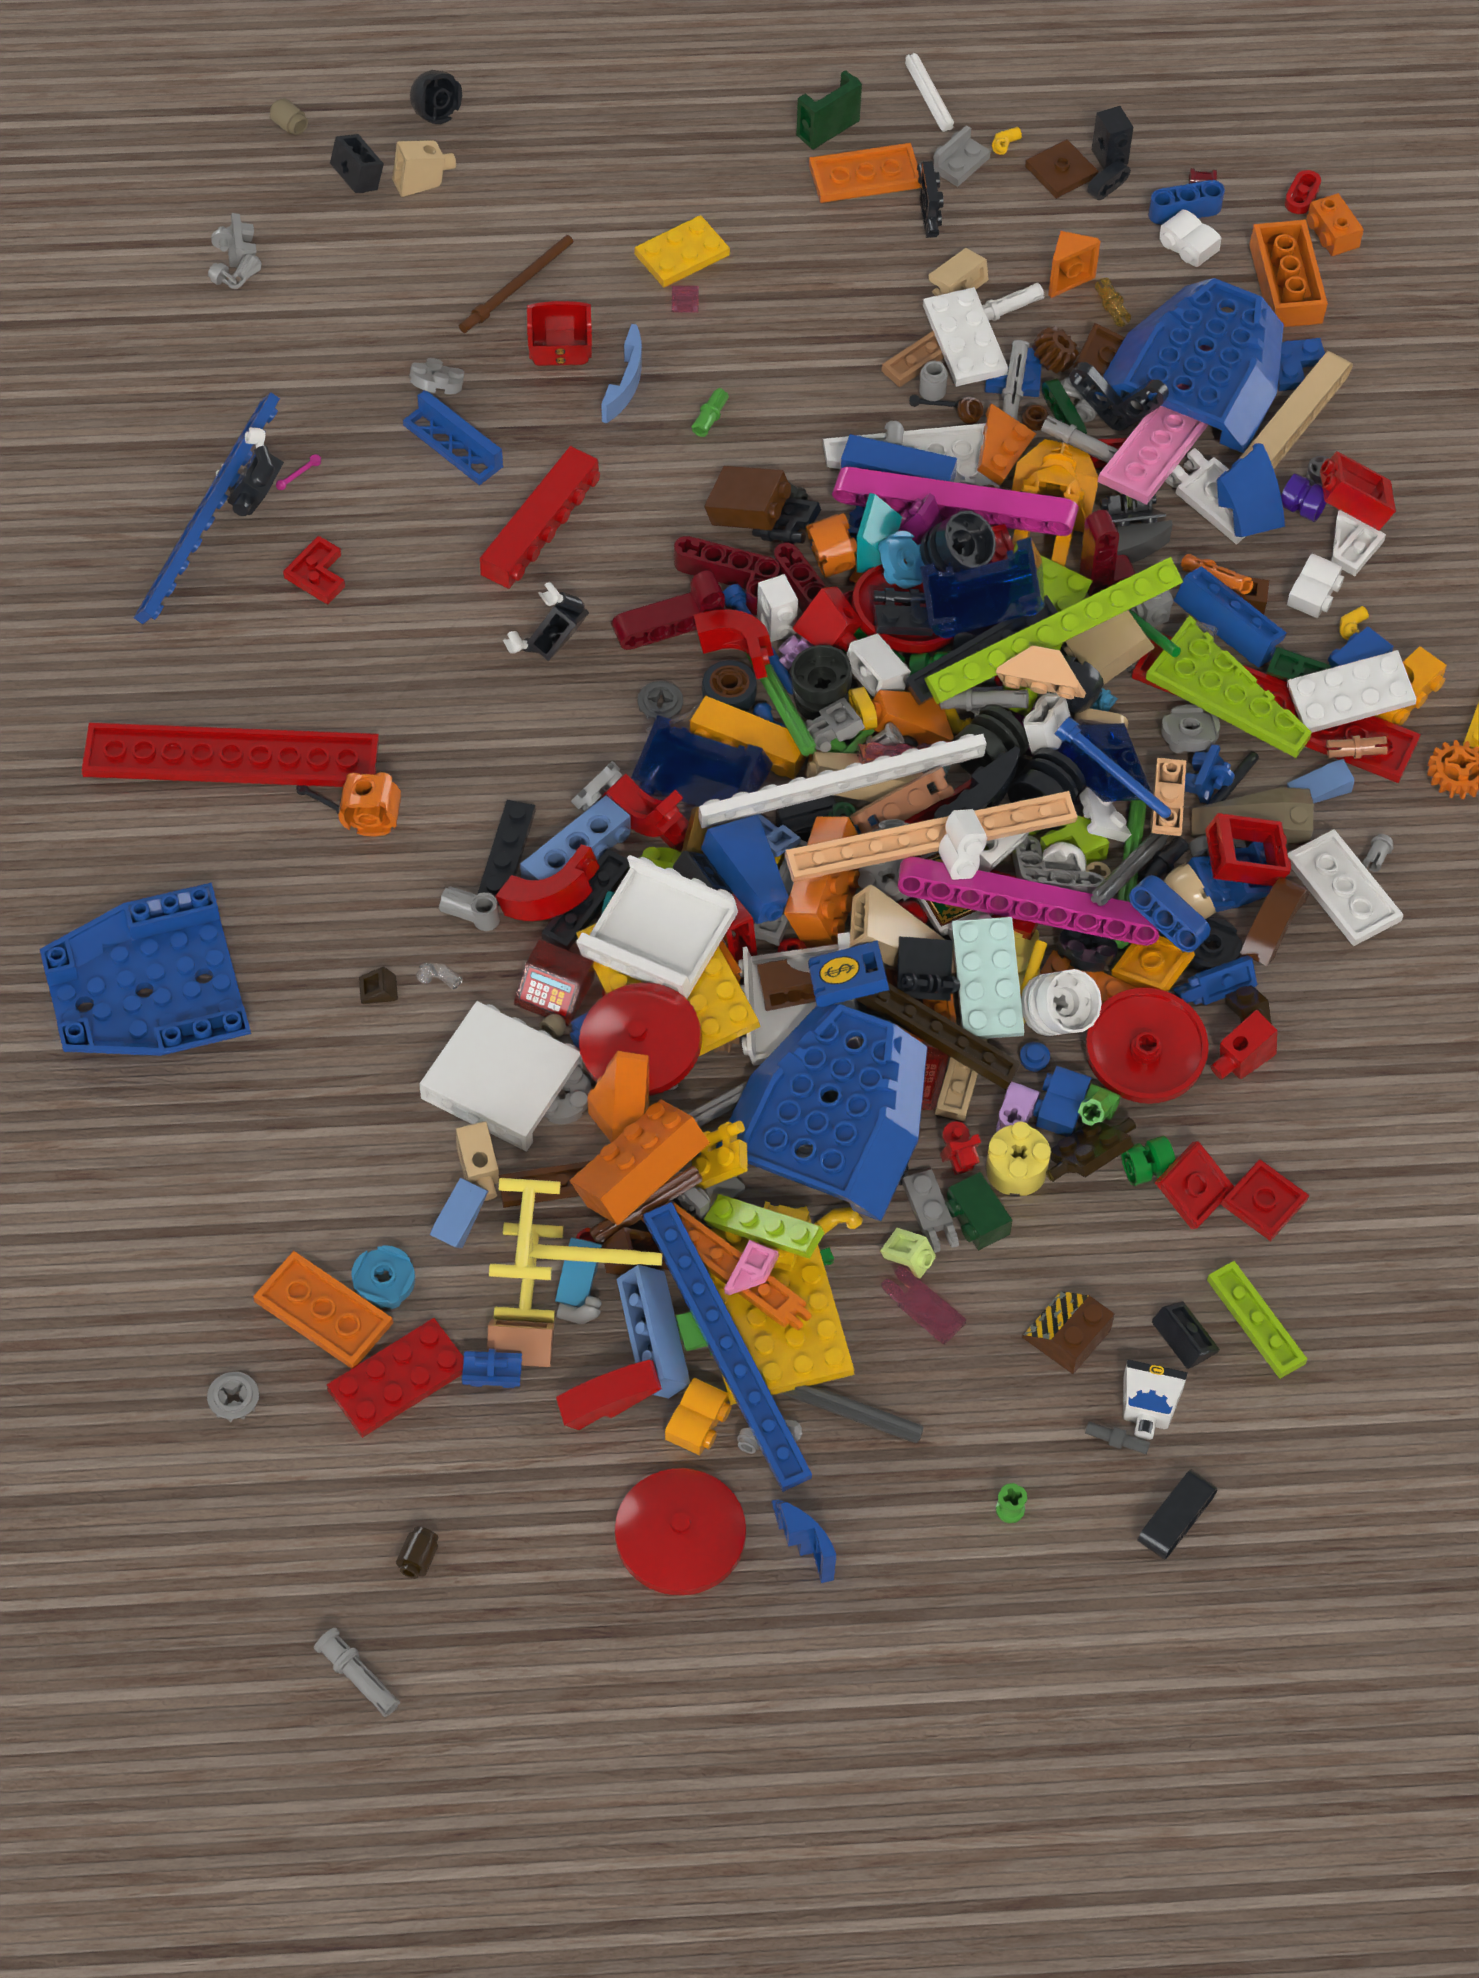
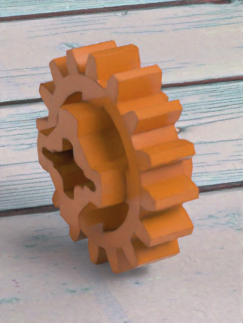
M1454 740L1452 746L1444 742L1441 749L1436 747L1427 765L1429 766L1427 776L1432 777L1431 785L1439 784V793L1447 790L1449 791L1450 798H1453L1455 793L1459 794L1461 799H1465L1466 793L1476 797L1479 790V746L1471 749L1469 748L1470 743L1468 741L1464 743V746H1461L1458 740Z

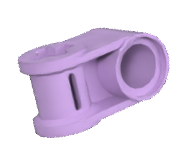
M1011 1082L999 1111L996 1132L1016 1122L1028 1124L1030 1117L1033 1116L1041 1092Z

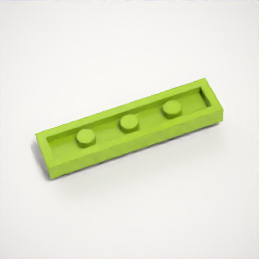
M718 1194L704 1218V1221L710 1227L809 1259L825 1233L821 1226Z
M1235 1261L1208 1275V1283L1279 1379L1306 1364L1307 1357Z

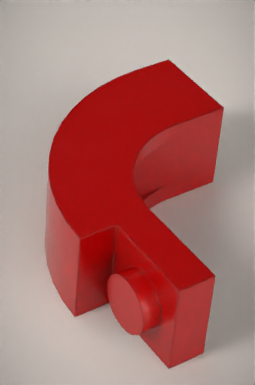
M728 609L712 610L694 615L703 654L728 648L742 650L751 658L756 680L768 677L765 665L770 664L769 657L774 656L769 633L765 625L758 618L746 612Z
M624 774L600 798L602 799L607 795L631 816V829L648 837L663 835L683 816L679 812L680 809L676 806L683 797L676 789L666 799L658 800L645 793L627 774Z
M581 844L566 865L553 876L542 880H526L511 875L495 897L504 916L522 921L550 919L573 909L591 894L593 890L589 880L595 875L600 866L591 847Z

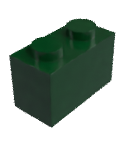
M981 1172L948 1187L945 1205L951 1217H956L962 1225L961 1231L965 1239L969 1243L973 1242L978 1251L1010 1235L1013 1220Z

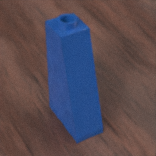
M758 815L707 829L701 850L734 895L751 914L754 922L760 924L780 918L789 896Z

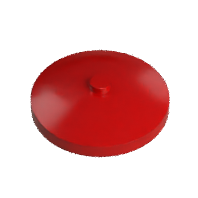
M881 564L867 570L858 579L853 591L851 606L861 619L860 628L866 635L871 636L876 634L873 615L875 605H883V602L872 601L873 590L884 591V588H894V591L909 592L910 589H919V592L930 593V604H920V607H931L934 623L932 636L879 634L893 650L906 653H926L941 649L954 640L955 630L965 617L964 600L952 581L945 582L940 580L929 571L927 575L923 576L922 580L924 581L915 587L904 589L896 584L891 585L884 578V568ZM895 603V606H908V603Z
M655 983L629 984L603 996L586 1015L579 1036V1048L583 1063L596 1083L598 1078L605 1074L607 1065L617 1051L648 1055L649 1096L667 1091L681 1082L693 1069L702 1047L701 1025L693 1006L679 992Z
M1134 988L1115 994L1101 1005L1099 1017L1094 1025L1088 1028L1085 1047L1087 1059L1094 1075L1108 1090L1121 1095L1126 1100L1152 1104L1173 1100L1192 1088L1204 1070L1208 1057L1209 1042L1201 1018L1183 999L1160 989Z
M687 1468L659 1471L638 1482L623 1499L615 1522L616 1547L625 1568L636 1580L646 1587L669 1595L701 1593L725 1580L739 1563L746 1541L744 1512L734 1493L723 1482L710 1474Z

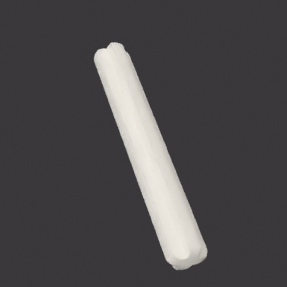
M916 53L908 54L905 57V64L938 126L943 132L952 130L954 121L919 56Z

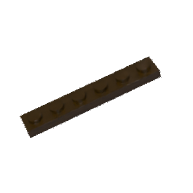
M889 983V990L855 999L1005 1090L1012 1082L1021 1062Z

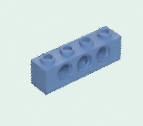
M605 795L520 863L521 878L526 880H542L553 876L566 865L577 851L574 849H578L581 844L591 847L596 860H599L607 848L611 849L617 843H622L628 838L631 832V816Z

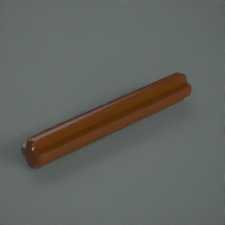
M691 1166L674 1176L619 1225L608 1219L595 1225L590 1229L593 1239L596 1243L602 1244L623 1227L628 1228L641 1220L643 1214L665 1205L699 1184L703 1180L700 1172L695 1166Z

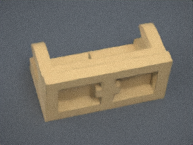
M967 248L963 249L928 275L929 281L940 288V290L935 288L932 290V293L938 296L973 287L976 290L989 280L987 259Z

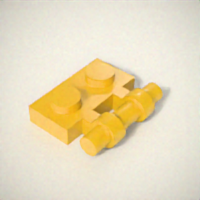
M741 1121L734 1123L726 1122L721 1124L718 1130L703 1132L710 1143L701 1151L700 1156L692 1159V1166L698 1169L703 1179L702 1182L694 1186L696 1189L699 1187L704 1190L748 1171L747 1143L740 1139L737 1140V1134L745 1131L744 1124ZM722 1141V1146L716 1149V1143Z

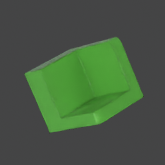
M691 1312L676 1315L680 1340L682 1339L686 1351L708 1346Z

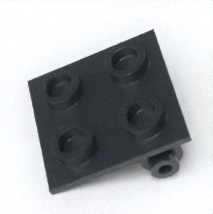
M1121 494V502L1120 495H1107L1105 499H1100V509L1109 512L1115 527L1129 526L1132 520L1141 521L1144 524L1158 522V517H1166L1165 513L1152 508V504L1157 502L1156 494L1147 505L1137 500L1135 503V499L1129 497L1130 509H1128L1127 497L1124 494Z
M899 936L897 988L914 999L951 1001V994L955 991L958 992L960 989V981L952 976L953 940Z

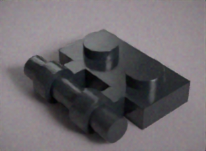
M788 498L781 510V516L776 520L773 529H753L752 534L754 537H761L763 541L781 540L783 543L803 544L806 540V534L798 531L800 528L806 529V525L814 523L822 509L819 502ZM779 525L786 526L784 530L777 529Z
M884 588V591L873 590L872 601L883 602V605H875L873 611L876 634L933 635L931 607H920V604H930V593L919 592V589H910L909 592L894 591V588ZM895 603H908V606H895Z

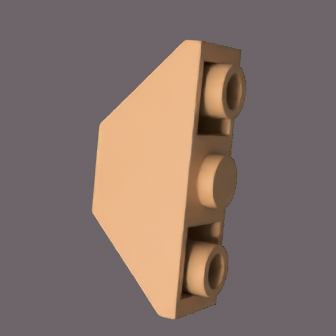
M1032 645L998 666L996 674L1003 682V685L1012 689H1019L1020 686L1027 687L1035 693L1046 694L1048 691L1057 693L1058 696L1065 699H1074V696L1084 698L1086 694L1060 650Z
M1157 758L1153 795L1170 808L1171 815L1168 818H1162L1151 809V833L1181 836L1186 774L1185 760Z

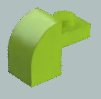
M1077 816L1078 818L1075 823L1061 825L1059 830L1047 832L1040 840L1042 854L1047 847L1057 842H1066L1077 846L1085 855L1086 867L1092 862H1100L1107 859L1110 844L1107 838L1090 834L1087 826L1091 823V820L1082 816Z

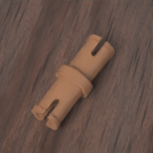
M1353 736L1352 739L1327 740L1326 748H1339V750L1327 751V757L1330 759L1353 756L1354 759L1361 758V755H1386L1387 747H1375V745L1387 744L1386 736L1371 738Z

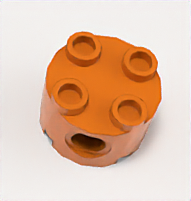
M844 513L806 525L808 539H813L811 546L813 554L825 579L857 567V542L854 537H850L848 531L850 527Z
M379 772L375 775H360L357 773L347 775L346 782L343 785L338 813L339 821L345 828L350 830L352 826L357 828V834L374 837L389 834L392 827L395 829L401 803V790L392 782V776L384 772Z

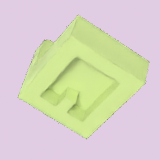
M900 1228L895 1229L880 1250L884 1259L908 1266L913 1276L919 1279L930 1268L936 1257L927 1237Z

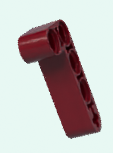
M1097 510L1091 513L1085 520L1079 574L1093 580L1087 592L1089 597L1136 574L1128 556H1117L1119 533L1107 510Z
M691 536L680 537L674 543V565L678 571L695 576L702 571L708 570L714 573L717 581L728 585L739 584L743 589H746V606L753 615H757L758 583L780 575L779 562L768 556Z
M781 543L774 550V559L779 562L780 575L785 574L798 598V607L804 613L821 588H826V585L794 544ZM854 590L843 593L850 605Z
M708 570L702 571L692 578L691 592L620 613L613 618L611 626L621 648L624 650L639 648L697 630L694 615L712 610H723L725 596L714 573Z

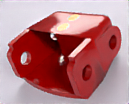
M551 301L527 305L529 359H532L533 363L537 366L584 365L588 363L589 358H592L591 304L573 301Z

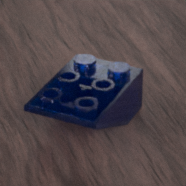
M1125 723L1078 726L1082 730L1081 734L1152 793ZM1067 741L1061 743L1064 755L1069 757L1084 774L1086 785L1103 802L1141 800L1073 742L1070 744Z

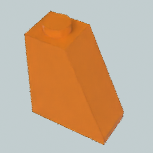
M879 690L872 700L877 715V728L874 731L881 732L885 729V725L891 722L899 729L902 736L908 735L917 740L919 750L928 748L939 741L948 743L954 739L945 710L941 709L940 704H936L934 698L919 706L910 692Z

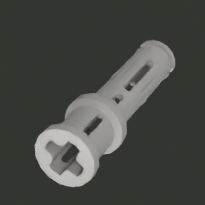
M332 1628L323 1634L316 1642L314 1650L317 1653L322 1652L333 1664V1670L336 1673H344L384 1717L393 1713L400 1704V1701L359 1659L358 1650L350 1648L339 1636L340 1631L337 1628Z

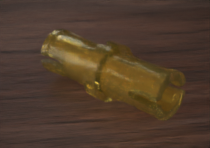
M1109 278L1100 279L1104 288L1097 281L1095 289L1103 300L1102 305L1104 309L1110 312L1116 326H1125L1126 324L1122 317L1124 316L1127 323H1129L1131 315L1123 304V297L1115 291Z

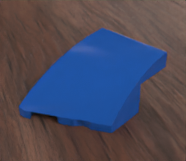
M1261 443L1254 444L1252 446L1253 450L1247 456L1239 458L1230 470L1225 471L1217 478L1219 507L1233 509L1234 533L1236 537H1246L1285 527L1284 510L1278 481L1268 453Z
M1252 842L1248 848L1235 849L1236 861L1267 865L1263 843ZM1210 856L1192 857L1187 863L1205 887L1203 890L1207 897L1210 896L1216 912L1237 908L1267 896L1273 887L1213 879Z
M779 1499L771 1500L779 1530H784L788 1547L797 1545L800 1556L813 1553L821 1583L833 1581L836 1552L825 1531L801 1509Z

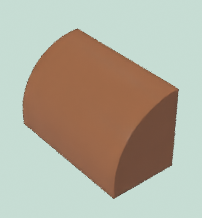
M491 1319L488 1325L487 1352L489 1348H494L496 1352L522 1353L523 1366L550 1367L553 1351L554 1323Z

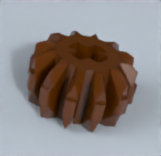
M1056 326L1047 327L1045 330H1042L1032 345L1035 351L1034 356L1040 360V364L1045 365L1046 370H1052L1056 374L1060 371L1068 370L1074 364L1073 362L1079 354L1076 349L1077 344L1071 340V336L1065 334L1064 329L1059 330Z

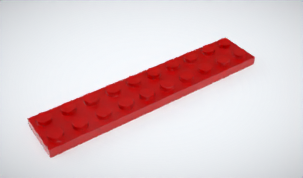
M1163 634V635L1166 636L1169 640H1171V639L1173 638V637H1170V636H1168V635ZM1150 639L1155 648L1139 659L1133 670L1132 679L1173 694L1146 679L1147 671L1163 651L1160 646ZM1243 665L1257 679L1256 683L1264 691L1269 690L1275 696L1274 700L1283 709L1290 710L1299 719L1286 681ZM1372 716L1313 732L1305 747L1327 755L1329 750H1339L1338 747L1326 748L1327 740L1352 739L1353 736H1360V738L1386 736L1387 744L1375 745V747H1387L1386 755H1361V758L1354 759L1353 756L1334 758L1338 760L1344 759L1348 764L1399 783L1421 734Z
M89 723L82 775L83 777L343 787L347 775L350 773L360 775L376 774L379 734Z

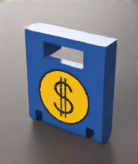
M878 940L812 957L808 961L815 1000L819 1007H826L889 990ZM878 968L877 971L866 973V970Z

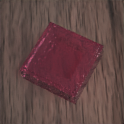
M672 286V312L698 313L699 286Z

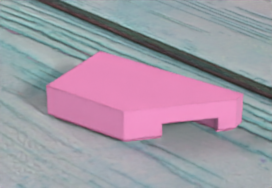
M749 1240L724 1288L725 1294L732 1295L765 1283L779 1257L778 1251Z

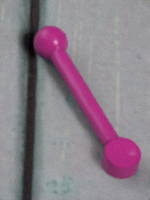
M317 454L312 455L310 461L284 480H278L276 488L284 490L289 482L312 466H319L321 464V457Z

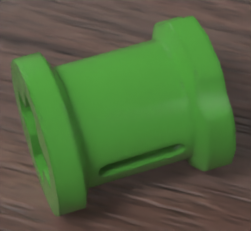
M1015 1483L1006 1484L1001 1488L996 1504V1514L999 1519L1006 1523H1016L1024 1516L1025 1503L1027 1502V1492L1025 1489Z

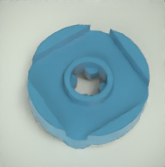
M898 531L891 534L878 545L885 580L891 585L896 584L904 589L921 584L924 581L922 580L923 576L928 574V570L921 558L920 544L916 545L912 540L915 536L907 531Z
M383 1245L378 1246L377 1250H372L369 1253L365 1251L356 1259L352 1267L351 1275L354 1292L378 1308L394 1309L399 1307L401 1302L411 1294L415 1285V1272L410 1258L404 1251L393 1246ZM384 1271H388L389 1278H391L388 1281L379 1282L378 1278L375 1277L377 1274L382 1275Z

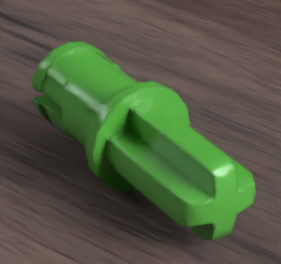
M722 388L715 390L708 402L701 406L700 414L691 426L693 428L692 431L696 435L705 437L712 424L720 418V411L728 400V393Z

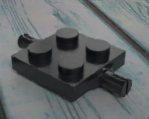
M928 161L917 165L918 182L920 184L919 201L926 238H933L939 235L938 226H942V214L939 208H943L944 199L943 192H938V188H940L939 172L934 171L933 161Z

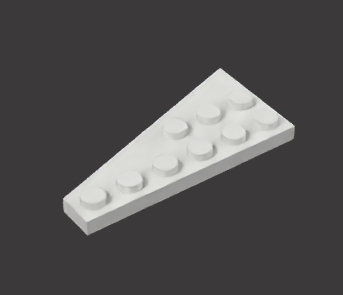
M986 423L904 431L903 444L901 446L957 458L954 482L960 483L961 481L965 484L978 486L990 484L994 485L995 488H1000L999 485L977 471L980 449L984 441L983 430ZM886 433L857 435L879 441L887 439ZM849 436L823 439L827 467L841 469V458Z

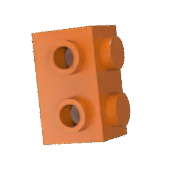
M1339 193L1310 203L1309 213L1306 218L1307 224L1310 229L1315 231L1321 245L1328 250L1331 256L1360 247L1364 229Z

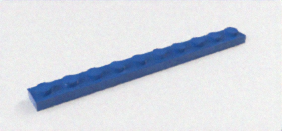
M272 392L259 402L133 618L141 624H144L151 618L155 620L164 607L161 604L165 596L169 597L177 585L174 582L178 574L181 575L190 563L187 557L190 552L194 553L203 540L200 538L203 530L207 531L213 524L215 517L212 515L215 509H220L228 498L225 492L228 487L232 488L241 475L238 473L241 465L245 466L252 457L253 452L250 449L253 444L245 442V433L249 432L250 427L263 429L266 422L269 424L277 414L278 410L275 407L280 398Z
M670 1202L643 1214V1220L660 1253H663V1259L782 1492L812 1479V1473L673 1203Z

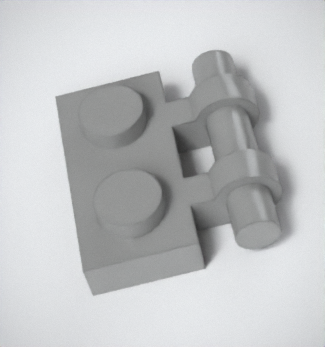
M844 697L819 710L820 717L814 720L809 719L804 723L816 743L815 748L822 752H828L831 749V740L835 738L839 742L855 737L859 731L865 729L862 720Z

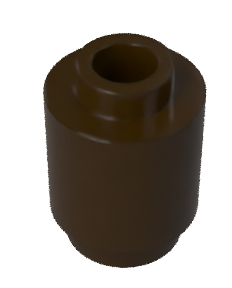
M415 1527L413 1532L408 1533L396 1560V1564L403 1575L416 1579L418 1576H425L438 1549L437 1541L439 1537L436 1533L424 1527Z

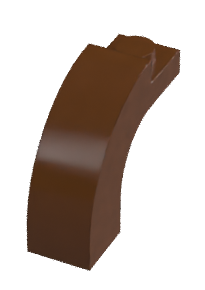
M1280 877L1260 908L1240 954L1243 956L1248 955L1254 961L1268 966L1275 958L1293 917L1306 903L1310 893L1307 891V888L1298 882Z

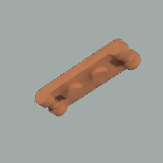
M938 766L856 811L850 818L854 825H858L861 831L860 834L870 833L874 829H878V824L881 821L888 819L905 821L940 800L952 796L955 791L951 784H947L944 778L946 773L943 767ZM934 782L937 790L930 793L926 785ZM874 815L877 821L873 826L868 821V818Z

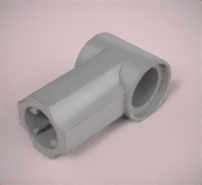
M451 886L443 891L439 904L440 912L474 922L476 928L481 931H490L499 925L500 916L497 900L494 895L485 892L476 895Z

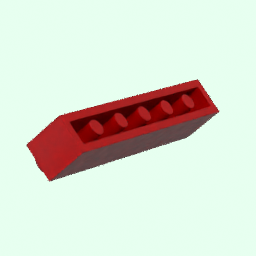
M572 446L565 451L481 555V576L507 589H510L515 581L521 580L527 566L537 560L542 547L552 541L558 527L568 521L576 505L579 506L590 487H594L598 483L600 472L597 458Z

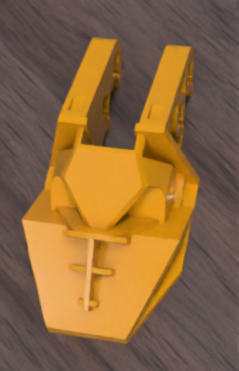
M1044 439L1017 462L1012 491L1051 495L1070 499L1078 504L1079 509L1072 533L1067 536L1056 535L1051 560L1065 567L1074 530L1084 532L1085 520L1093 511L1098 489V474L1088 453L1064 442ZM1015 529L1012 539L1014 547L1017 543L1026 548L1030 531Z

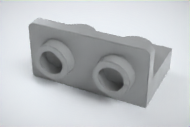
M966 125L960 132H955L944 146L937 148L933 156L934 171L939 172L942 178L958 187L990 159L991 151L971 139V128Z

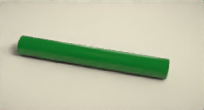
M1129 610L1149 639L1172 657L1180 655V647L1134 611Z

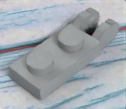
M933 1170L904 1177L902 1183L922 1235L927 1237L934 1253L941 1250L940 1240L936 1232L944 1230L947 1241L952 1248L959 1246V1239L953 1225V1220L945 1205V1200Z

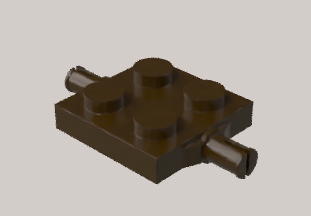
M1129 1117L1113 1127L1102 1122L1094 1123L1092 1126L1084 1124L1081 1130L1070 1137L1061 1139L1056 1146L1051 1148L1050 1158L1057 1165L1046 1171L1049 1180L1054 1182L1066 1173H1077L1086 1178L1132 1148L1134 1144L1131 1136L1127 1133L1136 1129L1134 1120Z

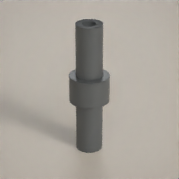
M1089 1421L1085 1434L1108 1441L1110 1446L1119 1449L1123 1446L1147 1455L1150 1442L1128 1435L1126 1430L1117 1427L1110 1429Z

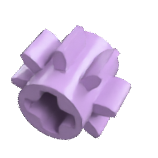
M792 635L779 647L778 650L782 653L779 661L789 670L796 656L806 648L812 647L813 644L803 637L797 639Z

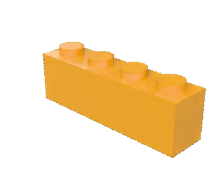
M708 696L703 698L690 720V738L700 744H707L717 748L727 755L742 758L754 766L769 769L779 776L795 779L808 757L801 754L787 728Z

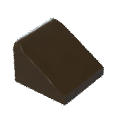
M384 966L359 977L362 1004L398 1000L396 975Z

